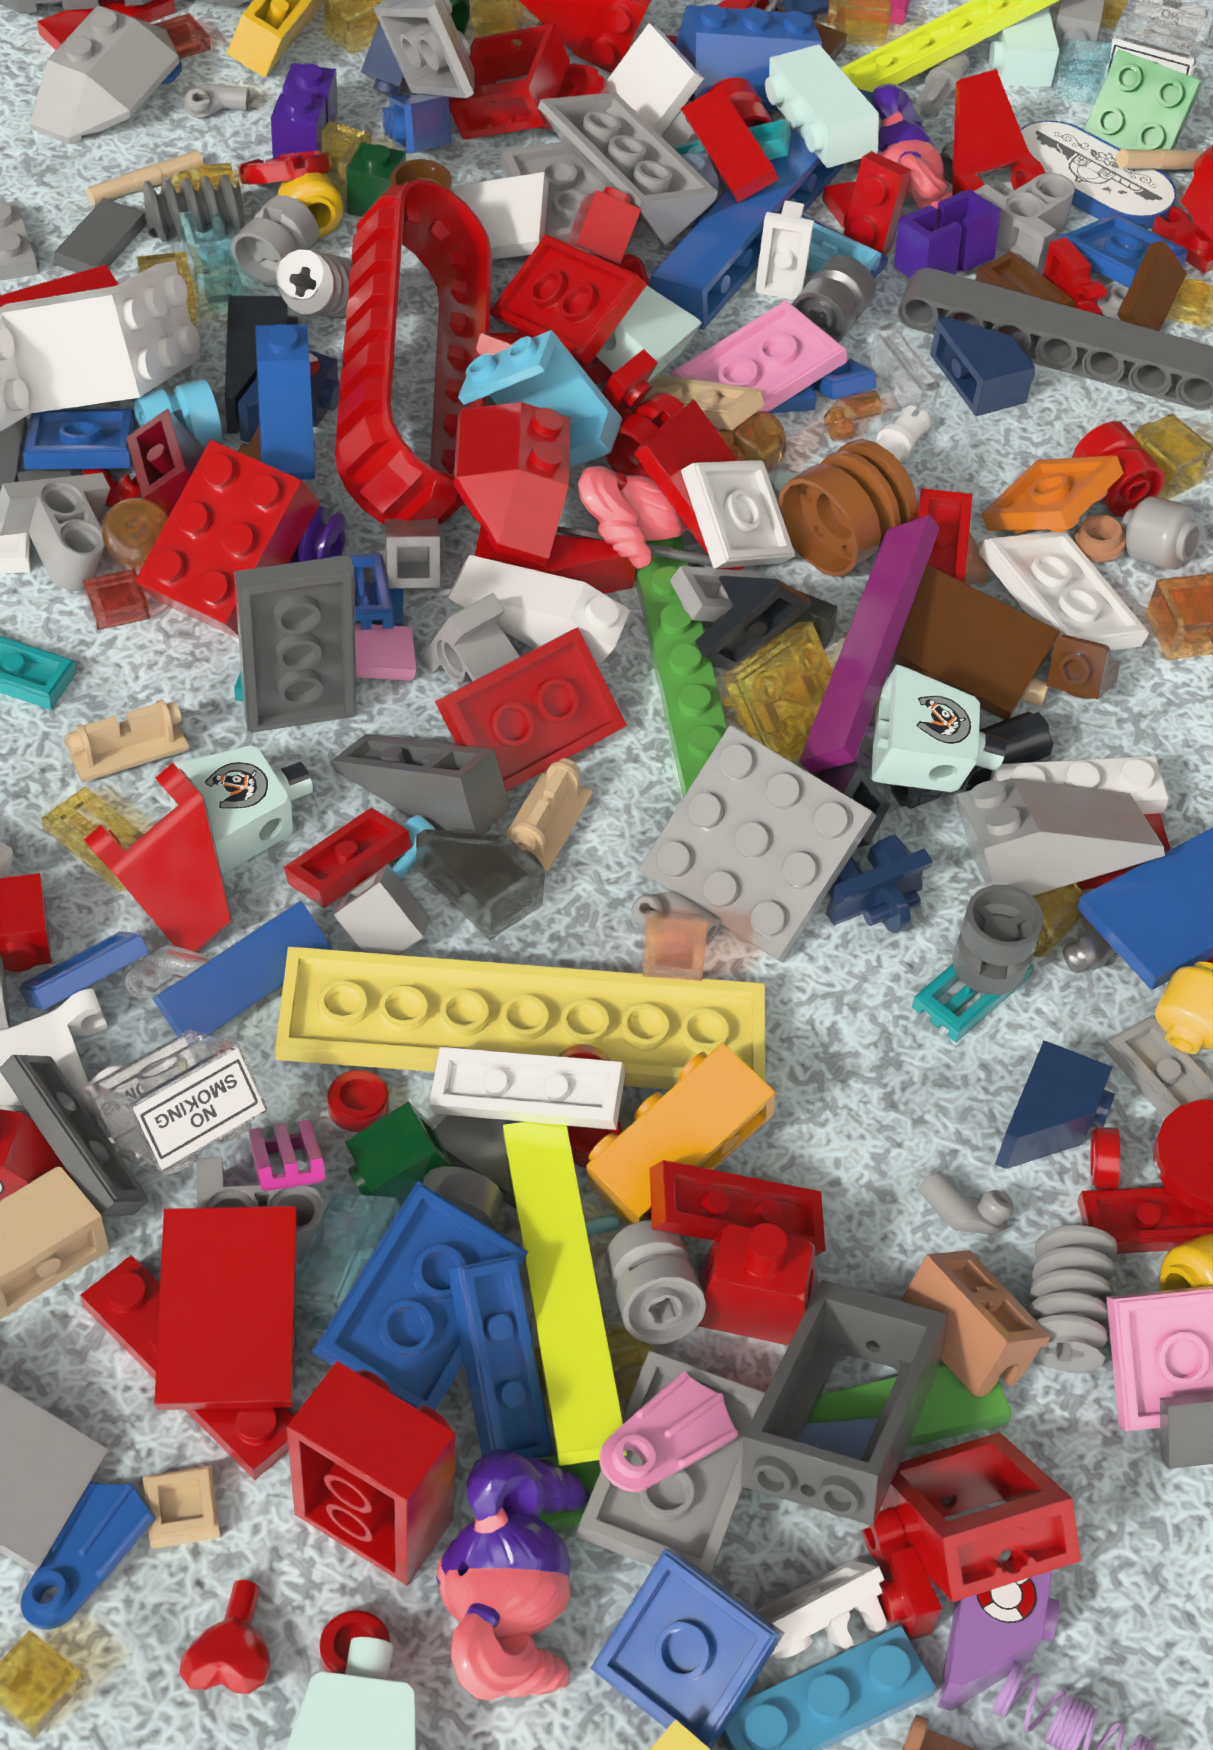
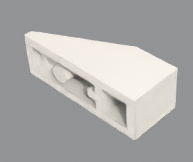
M469 555L464 562L448 596L449 599L466 608L494 593L505 609V612L497 621L501 629L532 649L578 627L597 666L615 648L631 611L585 582Z

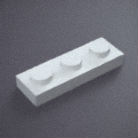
M1156 756L1001 764L997 771L992 770L990 781H1003L1014 778L1126 792L1131 794L1143 814L1164 813L1169 801Z
M440 1047L429 1106L434 1114L616 1130L626 1071L623 1063L617 1061Z

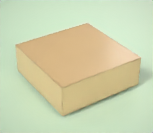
M212 1466L143 1476L146 1506L156 1517L155 1521L148 1528L151 1549L220 1538Z

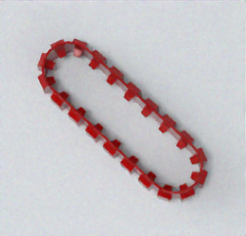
M416 179L404 185H391L356 223L357 233L353 236L335 459L337 472L346 491L362 510L380 523L385 524V519L413 521L438 518V524L442 525L464 504V501L453 485L459 413L461 409L485 407L487 404V396L465 405L458 396L467 376L466 370L477 357L481 356L475 350L480 333H489L492 251L489 236L480 219L462 199L449 189L433 181ZM402 245L416 255L427 268L437 287L439 299L430 466L417 457L404 442L393 421L391 408Z

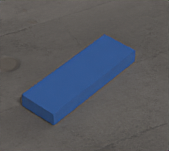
M299 901L152 999L178 1039L189 1034L194 1045L283 984L288 947L333 950L303 902Z
M517 1255L502 1256L447 1268L481 1456H484L493 1449L499 1448L518 1453L524 1458L538 1459L553 1455Z

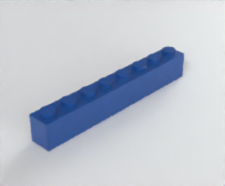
M858 89L873 106V92ZM790 128L791 140L788 156L769 160L779 180L739 203L736 202L729 189L725 190L717 203L706 215L700 217L692 231L676 244L674 251L660 266L653 270L650 276L649 287L700 320L702 323L698 329L704 330L757 269L766 212L782 214L786 200L804 204V214L822 193L824 187L828 186L846 164L843 163L827 168L815 152L808 150L805 140L795 128Z

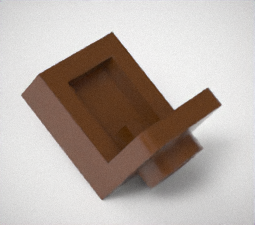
M1061 634L1054 642L1046 686L1066 691L1068 694L1078 698L1098 700L1117 682L1120 662L1108 659L1110 653L1108 645Z

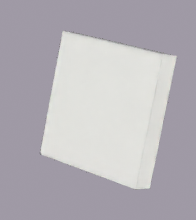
M649 23L608 78L606 85L608 93L616 92L661 136L704 78L662 31Z
M545 172L455 186L454 194L471 208L487 232L490 239L492 260L530 255L545 235L549 187Z
M763 460L692 463L681 470L714 569L778 564L795 557V552Z

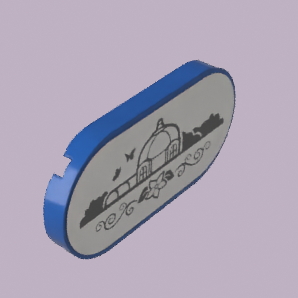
M1038 121L1020 129L1028 150L1042 164L1045 173L1061 174L1073 182L1075 190L1071 205L1099 220L1115 213L1137 225L1144 224L1145 229H1152L1154 219L1157 216L1167 221L1170 208L1175 205L1177 191L1172 180L1159 169L1120 168L1116 162L1117 153L1121 150L1120 148L1073 124L1061 121Z

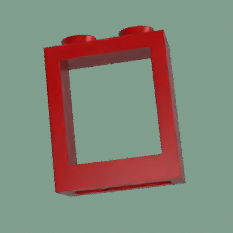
M555 23L474 38L470 46L471 54L468 56L474 68V94L468 98L449 97V110L462 139L469 140L545 126L547 119L538 108L540 99L556 98L570 63ZM513 40H519L521 42V45L515 44ZM528 75L524 79L497 83L498 80Z
M1000 1432L900 1462L882 1504L883 1510L890 1507L894 1508L902 1524L907 1546L914 1545L927 1575L952 1602L1081 1561L1072 1497ZM953 1495L949 1503L942 1504V1498ZM1003 1499L1007 1502L947 1521L945 1517ZM1010 1550V1557L1006 1561L1000 1562L999 1557L1002 1552Z

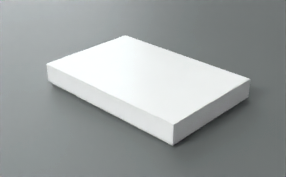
M1066 531L984 540L978 553L1027 615L1059 630V635L1066 634L1109 646L1110 651L1141 647L1149 634L1147 629Z

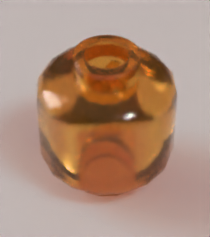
M757 411L733 430L720 429L718 431L738 461L763 460L768 474L784 458L787 450L786 436L781 422L774 415L766 411Z
M127 498L116 503L106 513L102 524V541L105 544L104 548L109 558L121 568L129 571H140L168 519L166 513L156 503L144 498ZM142 526L147 528L145 535L140 531ZM128 535H136L138 539H133Z

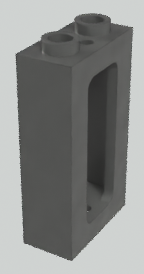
M821 1280L744 1435L741 1487L874 1526L942 1363L947 1313ZM843 1356H853L892 1367L899 1372L861 1460L799 1442L837 1360Z

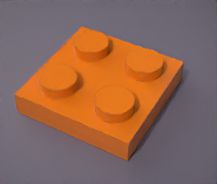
M1117 456L1036 460L981 515L989 531L1011 530L1012 533L1017 534L1029 530L1050 529L1055 533L1063 532L1077 525L1080 521L1079 517L1093 503L1106 496L1108 493L1107 489L1123 474V470Z

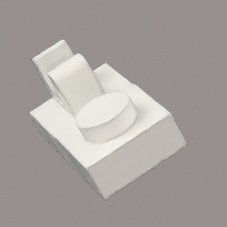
M785 200L782 214L766 212L755 293L795 300L804 289L814 220L801 218L804 204Z
M851 1560L756 1610L785 1632L771 1656L773 1655L775 1659H782L805 1650L813 1642L810 1635L823 1628L831 1644L845 1649L853 1646V1640L847 1628L848 1620L851 1616L849 1610L851 1609L857 1610L860 1613L862 1622L868 1630L875 1632L883 1630L886 1627V1619L877 1599V1595L882 1593L879 1582L884 1580L880 1568Z

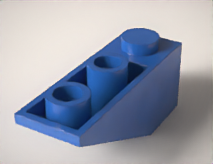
M427 94L389 96V107L382 108V124L384 136H389V139H392V144L409 154L452 143L448 96Z

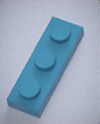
M900 1625L742 1701L721 1734V1737L728 1750H824L931 1697L936 1686Z

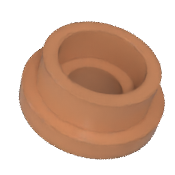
M1094 515L1085 519L1076 530L1074 542L1089 560L1107 562L1118 558L1124 552L1126 535L1122 530L1121 524L1115 518L1107 515Z

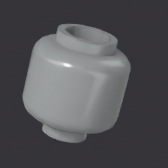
M1147 497L1143 499L1135 509H1129L1126 512L1121 523L1122 530L1126 535V550L1129 556L1136 561L1163 569H1175L1184 561H1190L1196 554L1202 537V526L1200 522L1196 521V515L1190 506L1160 497Z

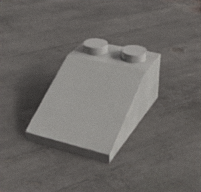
M386 0L373 7L411 93L468 98L474 94V68L468 57L471 54L470 46L465 36L455 27L450 15L452 12L450 0Z
M1010 778L1003 781L992 780L982 782L972 790L956 795L969 850L987 887L991 885H1010L1022 889L1030 896L1165 856L1164 846L1130 793Z

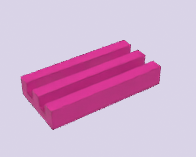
M310 1119L298 1121L299 1133L290 1135L285 1123L273 1125L274 1137L265 1139L263 1138L261 1127L248 1129L251 1152L261 1190L271 1191L319 1183L326 1179L323 1157ZM294 1150H303L308 1169L298 1170ZM279 1152L285 1173L272 1175L268 1154Z

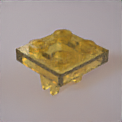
M797 622L722 675L730 694L723 699V702L727 707L735 708L738 714L732 717V722L738 727L744 728L749 737L790 762L800 757L833 673L813 623Z

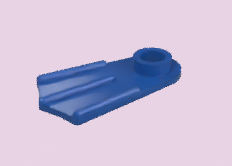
M93 1481L89 1482L46 1557L35 1571L22 1594L21 1611L24 1618L33 1627L50 1630L60 1627L72 1619L155 1521V1515L143 1503L132 1483L109 1485ZM59 1587L56 1596L51 1601L40 1603L43 1594L48 1589Z

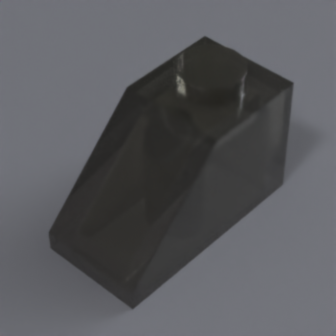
M424 829L416 834V869L489 940H492L543 906L544 868L532 852L528 850L523 851L508 836Z

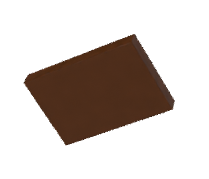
M926 565L891 662L976 697L980 703V708L1006 720L1012 717L1053 649L1055 639L1059 636L1060 631Z

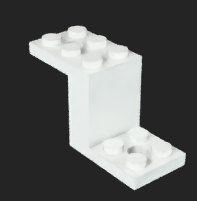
M176 262L158 263L117 286L9 303L0 307V432L31 413L139 398L201 359L199 354L200 336L197 328L191 323L186 304L188 298L187 286L183 277L178 274Z

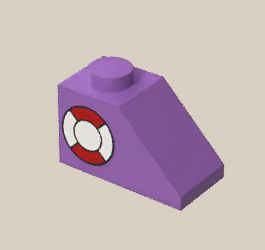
M1051 1571L955 1601L937 1708L948 1711L954 1710L1009 1676L1014 1664L1018 1663L1020 1667H1023L1030 1663L1041 1640L1048 1642L1053 1640L1058 1621L1060 1601L1049 1598L1052 1578Z

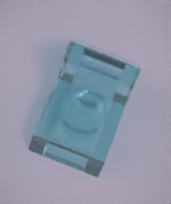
M1067 39L1059 49L1055 67V99L1095 104L1100 92L1102 70L1110 62L1112 43Z

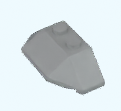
M98 5L47 60L30 121L31 129L65 143L74 144L82 140V135L101 132L130 119L179 64V56L167 29Z

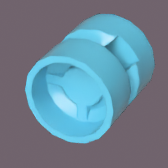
M205 379L177 385L174 393L171 395L164 389L149 391L139 398H133L138 429L168 408L171 412L175 413V417L204 448H206L210 439L220 444L222 443V429L217 405L212 390Z

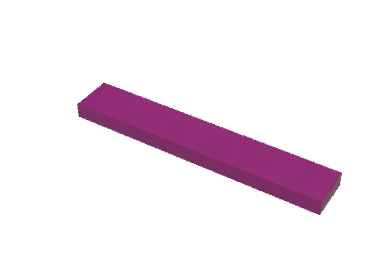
M930 515L889 528L886 531L799 760L810 774L849 764L856 760L940 529Z

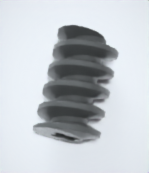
M222 174L219 178L217 189H214L209 177L202 176L198 191H195L190 179L186 177L181 181L179 192L175 191L169 179H164L160 194L156 193L150 181H145L143 184L148 234L150 236L151 229H155L162 242H167L170 227L175 228L181 240H186L189 226H194L200 239L205 238L208 224H213L219 237H224L227 222L232 223L236 233L244 227L239 179L234 188L229 177L226 174Z

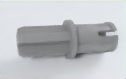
M962 51L942 61L938 67L932 69L926 76L925 87L916 99V105L921 108L920 114L928 117L930 113L938 114L946 101L954 98L956 82L968 71L966 69L970 66L968 57Z

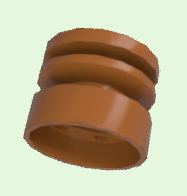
M865 439L846 443L837 452L826 456L819 465L811 466L788 481L780 491L778 502L793 548L803 559L821 573L832 577L847 575L868 561L880 550L887 529L917 519L918 514L916 491L907 471L892 453L880 444Z

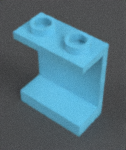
M552 330L533 338L529 336L517 340L510 348L496 354H483L468 366L466 370L467 376L458 396L464 405L489 395L497 405L523 402L539 408H549L558 414L570 417L569 469L611 453L622 417Z

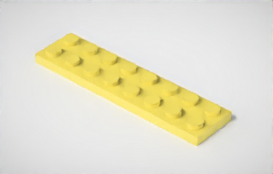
M288 947L275 1044V1060L435 1072L440 1047L558 1057L561 1052L571 1046L586 1044L601 1049L611 1061L623 1063L626 1071L623 1086L670 1090L680 1081L679 1074L695 1055L700 1052H705L709 1055L723 1042L766 1083L765 983Z

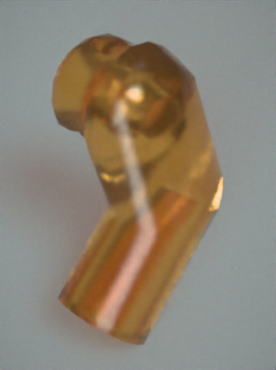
M872 391L840 398L835 401L823 417V425L828 427L829 438L833 441L851 438L856 431L852 421L880 415L882 405L878 393Z

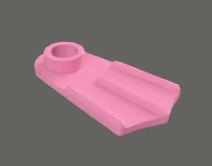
M686 1371L681 1372L605 1441L600 1450L599 1461L606 1478L622 1490L630 1492L644 1491L733 1442L739 1433L728 1415L723 1399L724 1395L703 1386L690 1377ZM623 1451L635 1452L641 1458L642 1465L636 1466L629 1463L625 1459Z

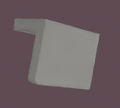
M389 864L343 895L334 913L336 919L365 953L399 955L424 937L430 921L429 915Z

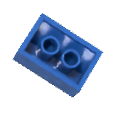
M708 4L705 6H686L675 47L704 78L691 95V102L706 94L716 83L726 78L740 77L747 79L754 85L763 106L767 110L780 111L776 105H772L769 102L765 90V80L770 77V57L815 45L822 47V41L811 14H804L799 11H789L787 13L763 11L758 8H722L717 5Z

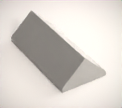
M616 92L540 99L539 110L564 144L606 187L617 189L632 197L630 204L641 209L638 219L665 246L716 200L718 191Z

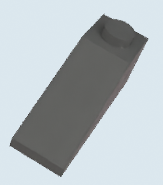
M365 734L331 760L335 771L408 816L421 815L437 832L457 834L462 838L479 837L487 833L491 829V825L511 809L494 749Z

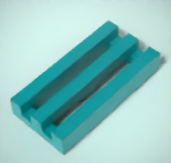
M952 963L914 997L912 1008L919 1014L924 1011L931 1016L929 1022L938 1029L943 1025L949 1030L947 1036L957 1043L1014 991L1002 995L984 994L958 1017L955 1013L979 992L965 985L944 1005L937 1000L960 980ZM1031 963L1024 982L1031 976L1034 967Z

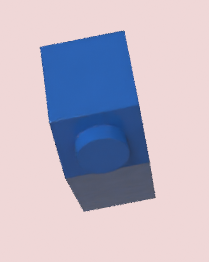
M279 324L255 326L261 461L300 480L315 479L307 325Z

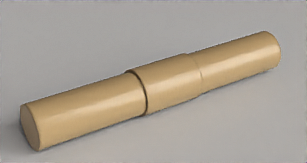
M1121 149L1117 153L1116 162L1120 168L1193 169L1196 158L1204 151Z
M195 150L87 187V196L93 206H95L103 198L113 200L133 192L142 191L145 181H150L153 186L162 184L164 179L171 180L204 168V161L200 152Z

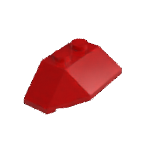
M523 402L461 409L457 422L454 487L472 516L488 532L486 538L494 551L545 566L551 553L569 487L570 417L558 414L549 408H539Z

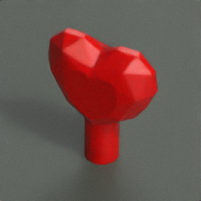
M249 1580L235 1581L223 1621L205 1629L192 1641L181 1656L179 1674L189 1689L207 1690L222 1684L233 1693L249 1695L265 1684L272 1667L265 1640L262 1634L252 1625L261 1591L256 1583Z

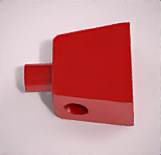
M762 1223L754 1228L734 1224L722 1225L702 1260L697 1277L706 1302L704 1316L698 1326L789 1346L818 1287L814 1244L805 1239L786 1236L779 1226L771 1223Z

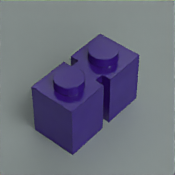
M291 63L282 86L283 93L279 94L271 115L273 158L280 157L279 155L304 151L319 150L324 152L327 138L330 136L338 114L336 69L319 67L312 63Z
M969 189L939 201L937 209L930 205L898 219L894 268L910 279L914 272L923 268L937 269L956 275L957 271L965 272L995 259L1001 209Z

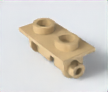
M163 699L157 700L156 704L126 712L127 720L118 722L116 716L86 725L81 723L75 725V731L67 733L63 741L81 783L189 750V745L178 723L182 722L176 702L165 703Z
M561 759L559 762L552 763L547 773L542 772L497 847L496 855L548 874L593 795V790L580 786L579 767L575 762L570 759Z

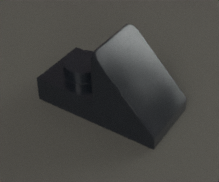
M720 576L719 580L733 607L723 616L716 619L712 626L695 640V643L703 657L735 672L807 610L812 603L808 596L778 579Z

